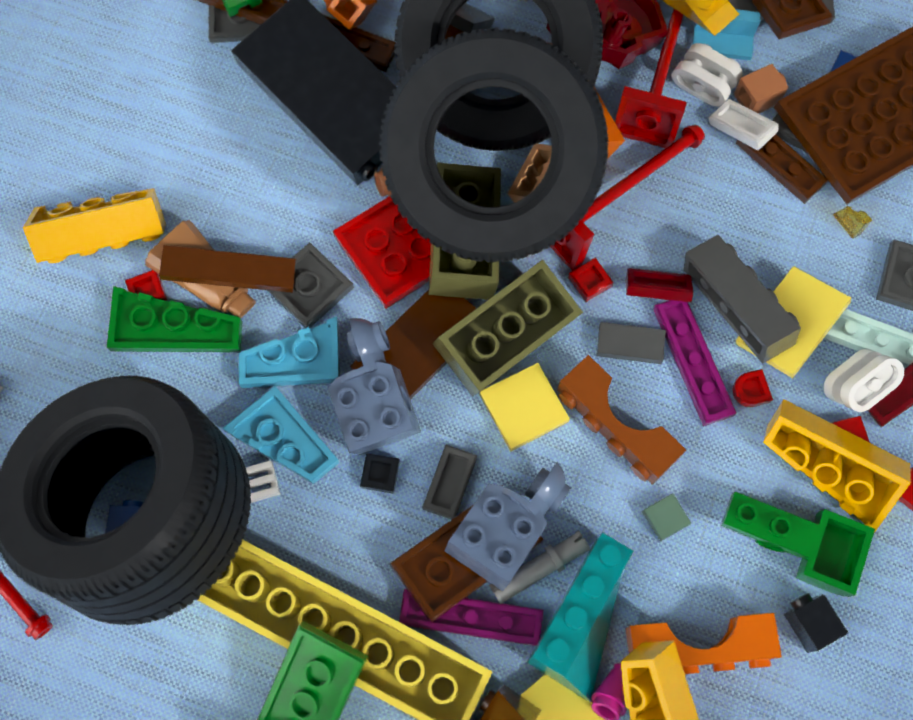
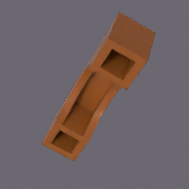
M587 355L560 380L557 389L560 393L558 395L560 400L569 409L575 408L583 416L584 424L592 432L601 433L608 440L606 442L608 448L618 457L623 455L632 464L631 470L639 479L644 482L648 480L653 485L687 450L663 426L650 430H637L622 424L614 416L608 403V388L612 377Z

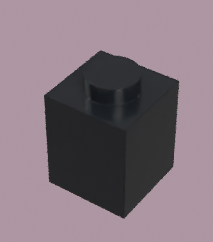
M806 593L792 601L790 604L793 609L784 614L807 653L819 651L848 634V631L824 594L812 598L809 593Z

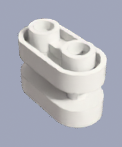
M695 43L688 49L684 55V61L678 63L671 76L674 83L681 89L711 106L720 107L730 96L731 89H734L739 83L740 78L743 77V71L739 63L734 59L725 57L707 44Z
M862 349L827 376L824 382V393L832 401L844 404L854 411L864 412L900 385L904 376V367L895 358L882 355L870 349Z

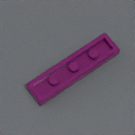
M669 300L656 304L653 308L661 329L666 330V341L703 427L735 416L737 412L688 302Z
M404 589L399 622L413 628L536 646L541 636L544 610L465 598L441 617L430 623L408 590Z

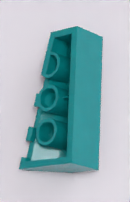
M603 532L592 545L527 661L531 666L589 702L592 698L622 573L633 553V550Z

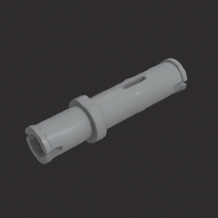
M576 531L575 534L554 547L551 545L545 547L546 552L518 569L504 591L490 584L489 586L499 603L504 604L505 601L555 570L561 572L565 569V564L586 551H590V547L585 538L582 539L583 536L580 531Z

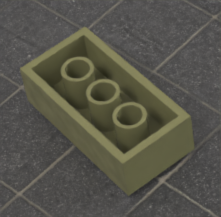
M437 163L443 180L459 197L478 206L500 207L501 168ZM431 244L429 295L489 300L495 295L499 284V260L498 262H486V260L480 262L473 261L471 258L464 259L456 256L455 253L450 254L443 251L442 247L438 248Z
M541 260L439 336L433 345L473 397L581 315L583 311L544 260Z

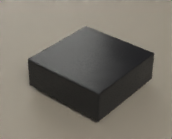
M366 453L360 487L362 489L394 494L400 459Z

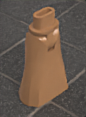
M190 220L182 221L149 251L145 260V266L158 274L160 273L163 245L205 250L214 249ZM173 281L224 314L230 312L234 316L242 318L256 303L247 294V288Z

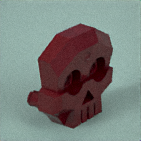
M656 0L595 1L598 5L603 28L601 60L610 63L617 69L633 63L636 56L646 54L659 46L668 33L660 5ZM547 23L546 29L550 32V27Z

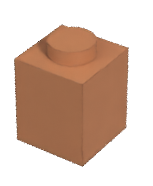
M772 63L741 77L733 95L739 104L759 114L774 107L777 101L784 97L788 85L784 75L779 73Z

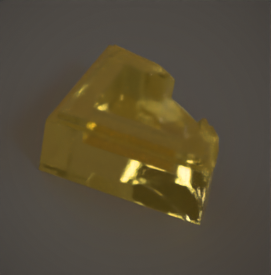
M846 206L834 213L833 216L850 237L854 239L871 223L872 218L864 211L856 212L851 209L852 207Z

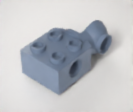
M350 318L351 331L347 332L348 343L355 359L358 362L362 361L363 367L337 377L328 387L348 452L361 455L421 432L400 369L386 363L383 353L390 349V343L383 325L380 321L372 323L362 318Z
M556 462L550 472L542 467L525 493L531 501L503 485L488 484L448 541L445 552L501 591H504L548 525L544 518L548 510L555 513L572 488L566 484L565 475L559 463Z

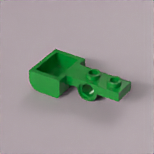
M738 492L732 493L721 524L725 528L755 539V542L764 548L776 552H787L802 558L796 576L798 580L845 597L856 595L875 529L826 509L817 512L814 522H811Z

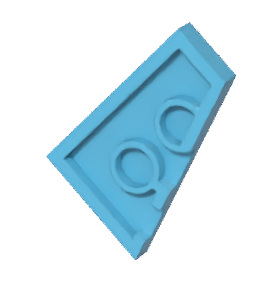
M337 316L326 320L327 323L311 329L309 327L301 329L297 334L287 338L275 339L240 352V387L253 388L332 383L337 377H340L339 322Z
M276 386L222 428L226 433L312 484H315L340 463Z

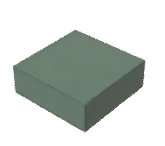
M674 494L665 497L642 511L660 542L691 524Z

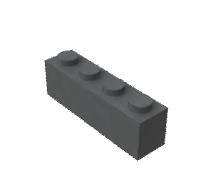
M716 235L686 252L685 273L691 275L692 281L762 364L796 345L801 329L797 318L779 304L775 293L763 286L753 268L748 265L746 266L740 260L731 244H726L719 235Z

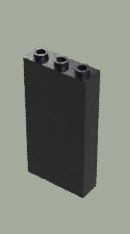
M289 0L234 47L231 52L241 69L358 186L363 180H370L377 172L378 167L383 163V161H380L379 151L382 150L379 142L380 134L383 131L380 129L382 119H385L386 116L384 115L387 103L390 104L391 100L389 98L397 87L308 0Z

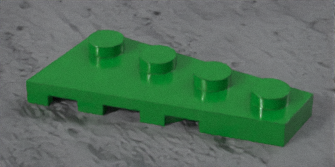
M113 286L107 349L111 352L240 353L243 321L240 317L204 308L197 309L185 306L180 302L172 300L169 302L154 298L152 295L140 292L137 294L126 291L124 288Z

